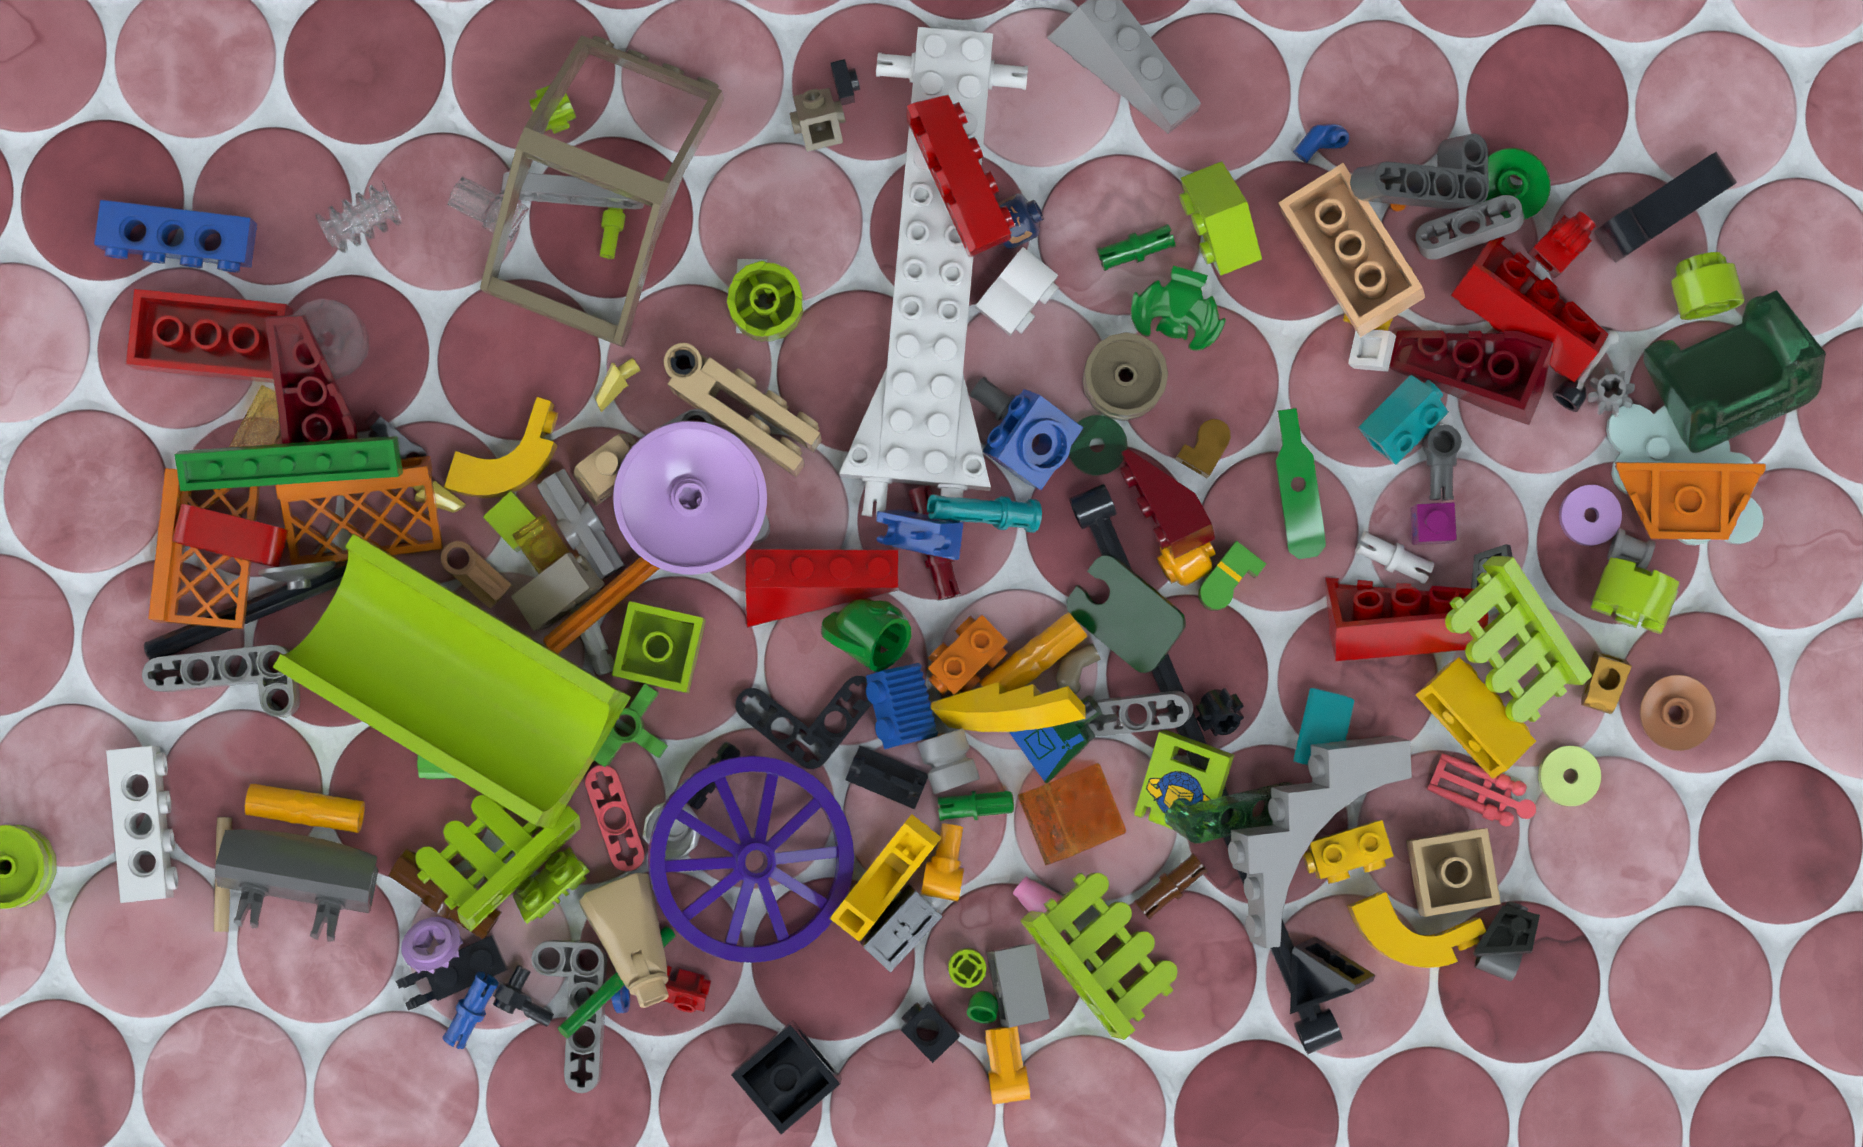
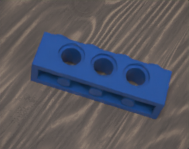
M100 200L94 245L105 250V256L111 258L128 259V253L143 255L142 260L151 263L165 264L166 258L180 259V265L186 267L202 268L203 262L218 264L217 269L221 271L239 273L240 267L252 268L257 223L249 217ZM137 225H145V237L139 242H132L130 238L132 229ZM175 229H182L184 232L183 241L178 246L170 247L168 245L169 234ZM215 233L220 234L222 239L220 246L214 251H206L205 241L207 237Z

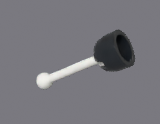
M1607 331L1609 335L1599 353L1575 382L1568 379L1557 387L1553 393V398L1560 405L1570 411L1578 412L1587 396L1584 382L1609 347L1619 341V334L1616 331Z

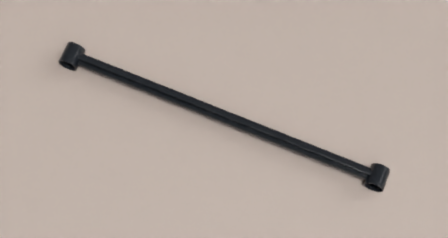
M1105 484L1069 498L1072 510L1081 529L1090 527L1101 555H1113L1132 570L1110 519L1117 515V512ZM1167 653L1158 667L1151 671L1160 692L1181 691L1185 693L1171 658ZM1171 700V704L1167 706L1168 711L1173 713L1174 719H1177V715L1183 711L1182 706H1176L1174 700ZM1194 712L1187 722L1180 727H1176L1179 735L1207 744ZM1185 750L1191 765L1206 771L1210 758ZM1225 786L1215 821L1228 849L1229 843L1232 842L1231 830L1244 828ZM1237 870L1244 886L1247 873ZM1282 919L1280 947L1270 949L1291 996V963L1294 945ZM1318 1004L1298 1011L1301 1020L1295 1022L1294 1026L1307 1055L1343 1040L1338 1024L1329 1008L1322 1011Z

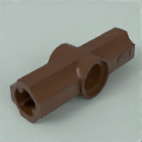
M406 849L398 858L388 876L422 898L420 901L428 908L446 919H453L468 930L459 920L457 913L459 907L456 906L451 910L444 903L448 896L431 879L424 884L417 877L421 870L418 868L415 860L416 853ZM496 908L471 933L481 939H485L498 921L502 911Z

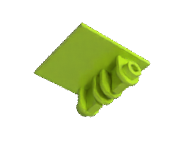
M571 847L564 852L555 853L546 862L545 869L535 877L531 876L517 888L513 899L527 924L530 921H534L537 917L542 919L555 907L553 901L559 904L561 902L559 896L562 893L568 896L570 894L567 890L568 888L573 891L587 879L585 875L590 870L582 860H578Z

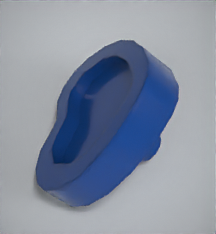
M625 985L612 997V1004L616 1013H627L630 1007V992Z

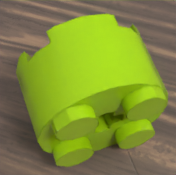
M758 261L746 265L735 274L728 289L727 305L734 324L744 335L756 341L772 342L786 337L797 327L803 315L804 298L798 279L788 268L776 263ZM765 294L766 297H775L776 300L772 301L773 307L766 310L765 307L758 308L756 304L760 303L758 297Z
M1610 557L1593 597L1591 609L1609 616L1613 612L1616 614L1615 621L1637 628L1638 622H1641L1642 628L1662 634L1678 594L1679 581L1656 570L1651 572L1636 567L1634 562Z

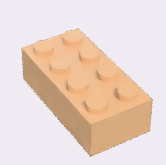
M1342 163L1278 202L1286 221L1361 338L1423 300L1425 294L1419 280L1369 202L1362 201L1353 194L1350 185L1351 174L1345 164Z

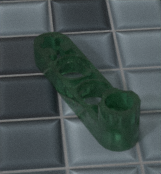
M1282 782L1195 804L1186 798H1178L1166 810L1165 823L1192 843H1203L1231 836V830L1273 825L1268 810L1269 801L1272 799L1271 787L1295 784L1292 782ZM1264 800L1263 811L1258 816L1253 817L1254 806L1259 801ZM1233 808V815L1230 821L1221 825L1222 814L1227 809Z

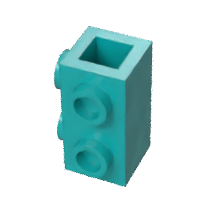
M1410 375L1358 428L1374 450L1397 465L1449 411L1440 400L1444 396L1434 383L1430 380L1423 383L1413 375Z

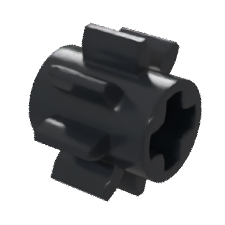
M1226 688L1222 690L1214 689L1204 694L1200 704L1196 705L1200 713L1196 719L1204 731L1210 729L1214 736L1218 734L1228 735L1234 732L1239 727L1241 720L1244 719L1240 711L1244 705L1236 693L1230 695Z

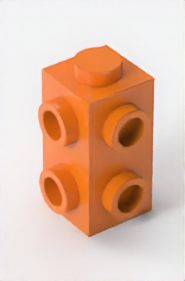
M970 615L955 630L959 637L949 647L943 642L928 657L932 662L927 668L932 673L928 681L942 695L948 691L953 696L959 691L962 693L970 691L981 680L976 674L986 664L992 669L1008 654L1003 647L1009 641L983 615L977 620Z

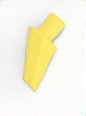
M631 358L619 367H616L614 362L611 363L595 398L601 412L628 386L625 380L641 371L634 358Z
M437 481L433 482L437 508L454 513L465 507V503L439 485ZM424 485L413 486L417 492L414 500L424 503L426 500Z

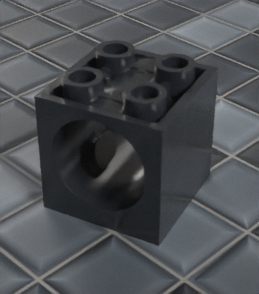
M794 1020L741 1063L731 1074L780 1134H783L837 1088L842 1080L841 1076Z

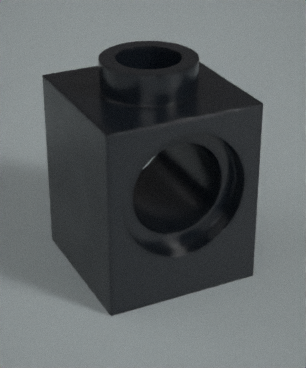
M916 1002L901 1017L905 1022L901 1027V1031L932 1063L960 1037V1034L929 1002L924 1006ZM923 1019H932L938 1024L939 1032L933 1039L925 1040L917 1034V1025Z

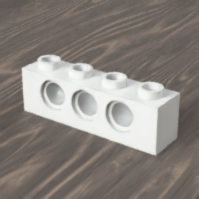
M160 746L106 750L120 903L174 897L173 890L178 889V873L175 866L171 867L170 852L175 849V838L173 830L167 828L166 814L171 813V797L169 791H164L163 776L168 773L166 754L160 753ZM139 775L144 776L149 784L148 791L141 797L136 795L132 788L134 779ZM142 813L148 814L152 820V828L145 835L141 834L136 828V820ZM145 851L151 852L156 859L155 867L149 873L145 872L139 863L140 857Z

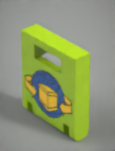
M1163 729L1158 733L1134 816L1143 818L1147 808L1150 807L1151 811L1148 821L1189 836L1194 834L1196 825H1199L1201 827L1198 839L1207 841L1234 754ZM1179 748L1210 758L1205 771L1172 758L1177 756Z

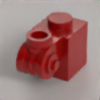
M1581 211L1570 219L1564 215L1528 251V254L1553 278H1556L1588 247V244L1592 241L1589 236L1596 225Z

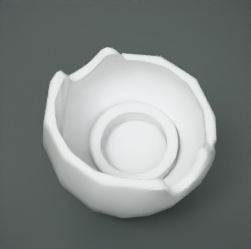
M665 802L656 805L645 818L643 839L648 845L655 821ZM685 804L682 810L698 819L694 811ZM675 819L667 840L665 860L682 859L688 856L697 846L701 834Z

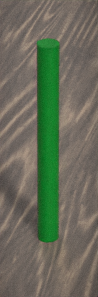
M664 926L660 930L664 948L676 936L668 926ZM617 972L558 1027L559 1032L565 1038H570L625 985Z

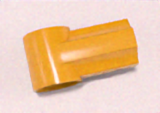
M998 1027L985 1030L987 1054L989 1055L991 1069L988 1070L993 1105L1030 1100L1026 1065L1023 1066L1018 1027Z

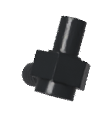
M517 965L508 983L499 981V985L493 993L495 997L493 1005L510 1014H513L515 1009L521 1010L526 1017L548 1027L554 1013L532 1003L531 997L521 991L531 971Z

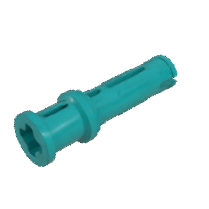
M931 495L927 503V513H929L928 517L930 519L992 524L998 530H1007L1009 527L1024 528L1028 533H1035L1039 529L1042 520V507L1037 499H1028L1026 502L1011 501L1007 496H1000L994 501Z

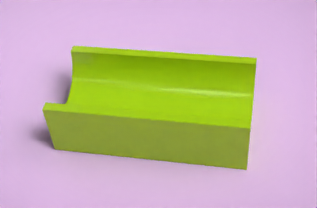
M352 534L345 546L348 550V562L345 573L328 608L312 631L297 647L286 654H280L273 668L530 823L553 829L631 697L375 544Z

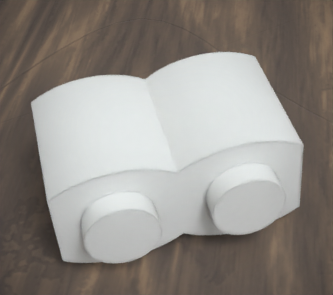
M1022 247L976 304L975 308L1009 336L1015 330L1022 334L1035 318L1030 312L1039 300L1046 304L1059 288L1054 283L1058 274Z

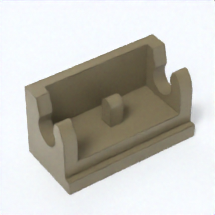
M566 553L511 597L533 631L551 627L567 615L571 609L602 588L605 583L602 579H599L583 555L580 554L575 558L572 553Z

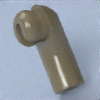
M1093 643L1063 657L1056 676V683L1059 688L1069 686L1075 694L1080 691L1081 684L1079 679L1082 669L1101 660Z

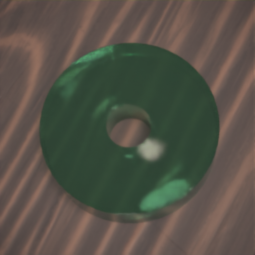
M1092 415L1081 419L1077 423L1083 429L1072 444L1068 455L1071 463L1077 470L1089 476H1104L1112 473L1123 462L1121 452L1127 449V438L1124 430L1115 420L1107 416ZM1094 439L1101 440L1104 444L1103 451L1093 452L1090 448V442Z

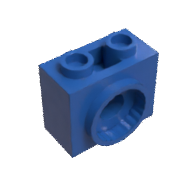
M1023 389L1021 394L1017 395L1009 404L1008 413L1001 424L990 432L987 444L982 452L1025 484L1042 490L1054 471L1068 458L1070 448L1083 427L1041 395ZM1036 435H1039V442L1032 449V441Z

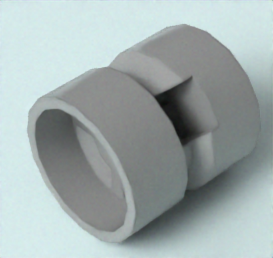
M959 729L917 744L923 763L932 767L927 775L934 794L980 779L974 759L966 757V752L970 747L964 729Z

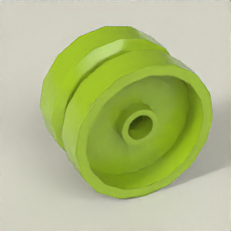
M0 825V909L25 907L40 900L51 888L57 873L56 854L50 841L38 830L25 825ZM6 861L11 862V870L5 868Z

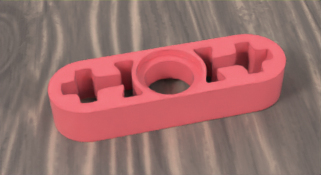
M596 766L588 772L585 786L611 862L621 871L636 870L643 864L646 852L620 775L610 766ZM603 771L605 776H612L614 781L608 785L611 797L619 793L621 801L608 802L600 808L598 799H605L601 788L595 789L593 787V782L598 780L597 773ZM612 807H619L626 814L625 825L617 830L609 828L605 823V814ZM629 829L632 830L633 837H626L629 848H637L638 855L633 857L634 864L628 865L626 860L619 861L617 854L621 853L623 848L620 840L612 844L611 835H621Z

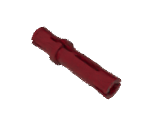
M931 485L908 491L914 512L928 515L927 503L929 497L933 495ZM925 554L927 558L924 561L925 568L930 569L937 601L961 595L952 562L955 560Z

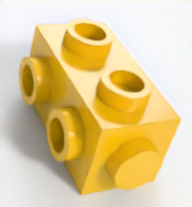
M1375 820L1314 839L1307 848L1308 850L1303 854L1308 873L1315 872L1317 879L1327 878L1328 884L1350 878L1348 871L1362 866L1365 873L1386 867L1385 859L1394 857L1383 820Z

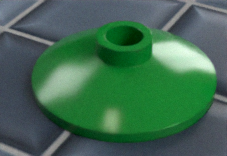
M1519 148L1500 149L1488 156L1489 190L1485 201L1503 195H1510L1520 201L1524 220L1536 215L1546 204L1551 191L1550 175L1543 162L1531 152ZM1510 176H1519L1522 179V184H1513ZM1508 210L1501 212L1504 219L1511 217Z

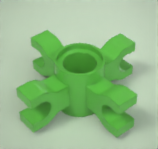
M644 684L629 708H624L619 718L623 715L632 716L636 722V729L632 735L622 737L618 734L615 723L609 733L610 735L594 759L603 767L609 766L624 743L636 742L657 758L662 756L668 745L644 729L642 718L659 693Z

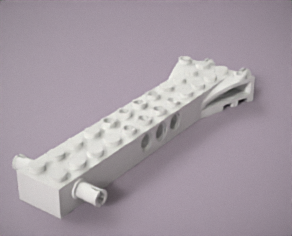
M918 27L916 53H912V56L878 52L876 77L909 78L910 82L913 83L911 104L944 95H949L953 104L959 102L968 123L963 125L968 138L975 136L983 153L988 89L992 90V86L1026 90L1028 66L994 64L995 60H991L993 33ZM910 126L908 131L887 368L839 473L840 478L862 479L865 482L862 516L872 517L874 501L877 502L876 517L877 511L886 510L888 484H892V482L937 486V488L941 489L940 496L963 498V492L968 489L990 491L991 489L963 375L973 256L968 257ZM982 158L979 159L980 165H982Z

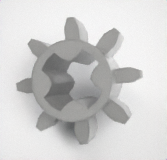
M1605 368L1604 377L1600 380L1591 378L1590 385L1597 391L1588 394V402L1597 401L1599 405L1597 414L1601 415L1605 410L1612 411L1614 417H1618L1619 408L1622 405L1627 408L1632 407L1633 401L1626 394L1634 392L1635 384L1625 383V371H1621L1616 375L1610 374L1608 368ZM1612 388L1618 390L1617 395L1613 394L1610 398L1604 396L1605 391L1609 392Z

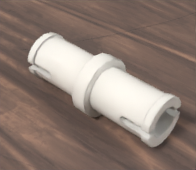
M1364 531L1360 539L1362 542L1373 546V548L1358 542L1355 550L1356 554H1361L1385 565V570L1391 573L1396 570L1420 581L1422 584L1426 583L1429 576L1427 573L1416 569V567L1431 573L1434 567L1433 561H1428L1404 550L1405 546L1398 542L1393 545Z

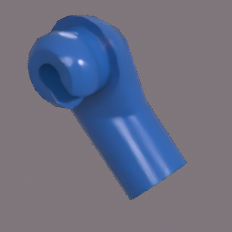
M1315 125L1293 150V153L1300 160L1308 163L1318 149L1344 148L1348 144L1350 136L1348 131L1341 125Z

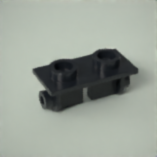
M859 745L845 780L915 809L927 782L928 775L925 772Z

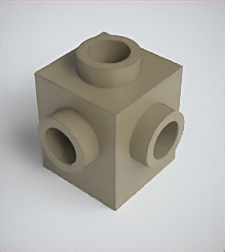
M830 88L812 89L804 94L793 96L796 111L790 112L789 115L794 135L802 133L807 152L843 143L839 124L846 122L841 100L833 102Z

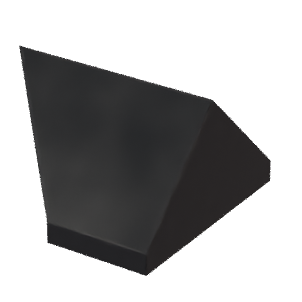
M1316 937L1294 946L1292 951L1290 1014L1351 993L1373 982L1375 974Z

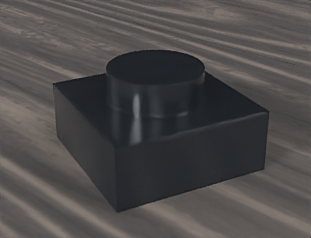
M845 59L831 62V71L842 106L855 103L854 91L860 90L855 68L848 69Z

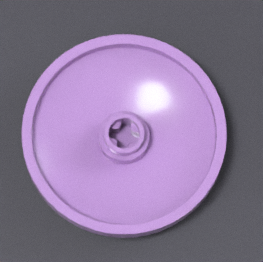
M680 421L652 430L640 438L627 452L616 474L613 488V506L617 523L624 538L639 556L665 571L694 575L723 568L740 557L749 548L763 524L767 507V490L764 475L756 457L739 438L727 430L710 423Z

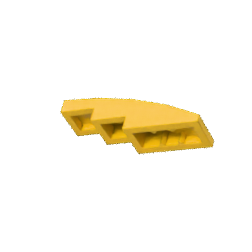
M997 682L931 702V709L948 728L977 732H1016L1048 728L1086 719L1085 705L1069 686L1042 694L1034 684L1007 692Z

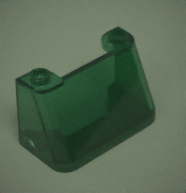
M1776 290L1765 296H1757L1751 299L1745 307L1741 324L1681 351L1680 347L1673 340L1656 341L1644 349L1643 362L1681 440L1690 452L1699 453L1811 402L1818 395L1822 386L1826 352Z

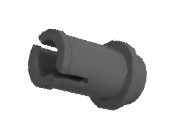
M985 377L976 384L970 394L971 398L976 399L995 413V419L998 421L1005 418L1008 413L1009 404L1016 397L1013 394L1008 396Z

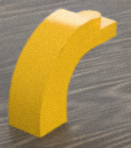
M536 397L522 441L511 453L503 457L480 459L455 451L444 488L470 497L495 498L505 496L510 491L513 493L532 483L549 465L558 446L555 442L544 439L546 433H553L558 413L553 411L555 405L549 400Z
M911 814L830 919L860 942L942 837Z
M1384 891L1347 905L1358 931L1375 950L1394 961L1409 966L1433 968L1456 963L1458 961L1452 947L1457 946L1459 951L1472 947L1480 942L1478 936L1486 933L1481 918L1474 917L1436 934H1416L1400 922L1387 893Z

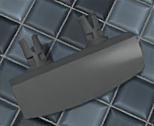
M236 829L225 830L216 860L215 878L217 887L241 891L236 917L234 918L236 925L242 927L246 915L251 909V928H258L264 897L284 898L318 905L310 937L318 940L324 924L327 923V942H333L335 940L340 910L346 909L370 913L379 869L376 867L377 856L340 843L286 832Z

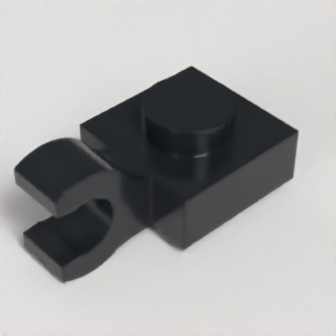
M375 410L364 421L372 429L368 434L370 438L398 436L401 459H406L410 452H417L421 457L427 455L420 445L408 440Z

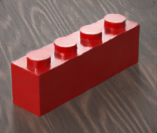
M944 95L907 105V122L968 257H972L1010 240V228L1015 227L1013 219L1006 205L1001 208L998 205L994 194L998 193L999 189L991 171L983 172L979 163V159L983 158V153L975 136L968 138L963 125L968 123L961 104L959 102L953 104L950 96Z
M1502 236L1488 241L1462 276L1451 296L1457 299L1464 308L1474 311L1488 321L1499 332L1519 331L1553 342L1549 365L1556 373L1566 376L1575 382L1599 353L1609 334L1575 302L1569 301L1565 303L1560 298L1557 290L1558 287L1548 277L1541 280L1527 268L1530 261L1520 251L1513 255L1502 244L1506 238Z
M747 549L745 581L747 628L830 608L858 599L898 591V550Z
M1325 577L1329 631L1335 661L1466 650L1467 644L1473 639L1469 631L1462 634L1452 633L1445 625L1446 616L1453 609L1450 602L1455 597L1464 599L1474 590L1472 588L1431 586L1429 591H1424L1411 587V584L1396 583V588L1373 587V581L1357 580V585L1339 584V578ZM1488 612L1477 621L1482 629L1488 625Z

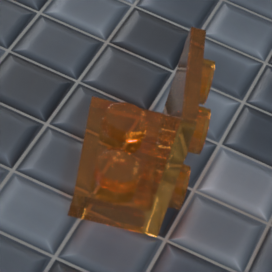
M1099 763L1018 794L1045 865L1072 857L1126 833L1125 825Z

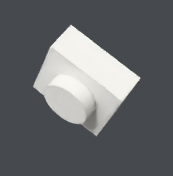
M1372 330L1360 338L1355 331L1348 364L1354 369L1388 372L1396 335L1391 331Z

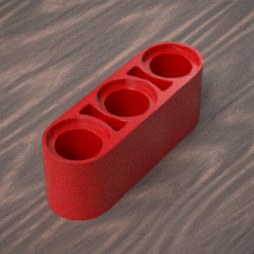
M182 504L172 542L266 566L279 567L288 530Z

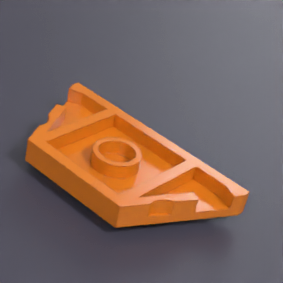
M1615 462V468L1650 539L1728 540L1741 512L1749 502L1750 495L1759 478L1765 472L1766 464Z

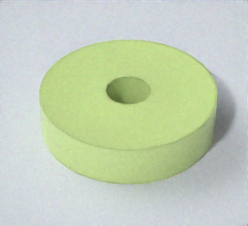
M1562 746L1550 751L1543 758L1538 770V781L1542 792L1552 802L1562 806H1578L1588 802L1597 793L1601 783V770L1597 760L1589 751L1578 746ZM1567 769H1572L1576 774V778L1572 783H1567L1564 780L1563 774Z

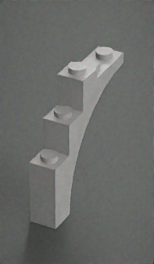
M1391 735L1311 745L1308 769L1312 782L1271 787L1272 799L1269 801L1268 810L1273 825L1231 830L1232 842L1229 843L1228 847L1230 861L1234 869L1247 873V878L1244 880V893L1248 899V916L1245 920V928L1250 942L1264 948L1280 947L1282 914L1288 887L1303 854L1316 834L1330 819L1356 798L1382 785L1412 778L1410 740Z

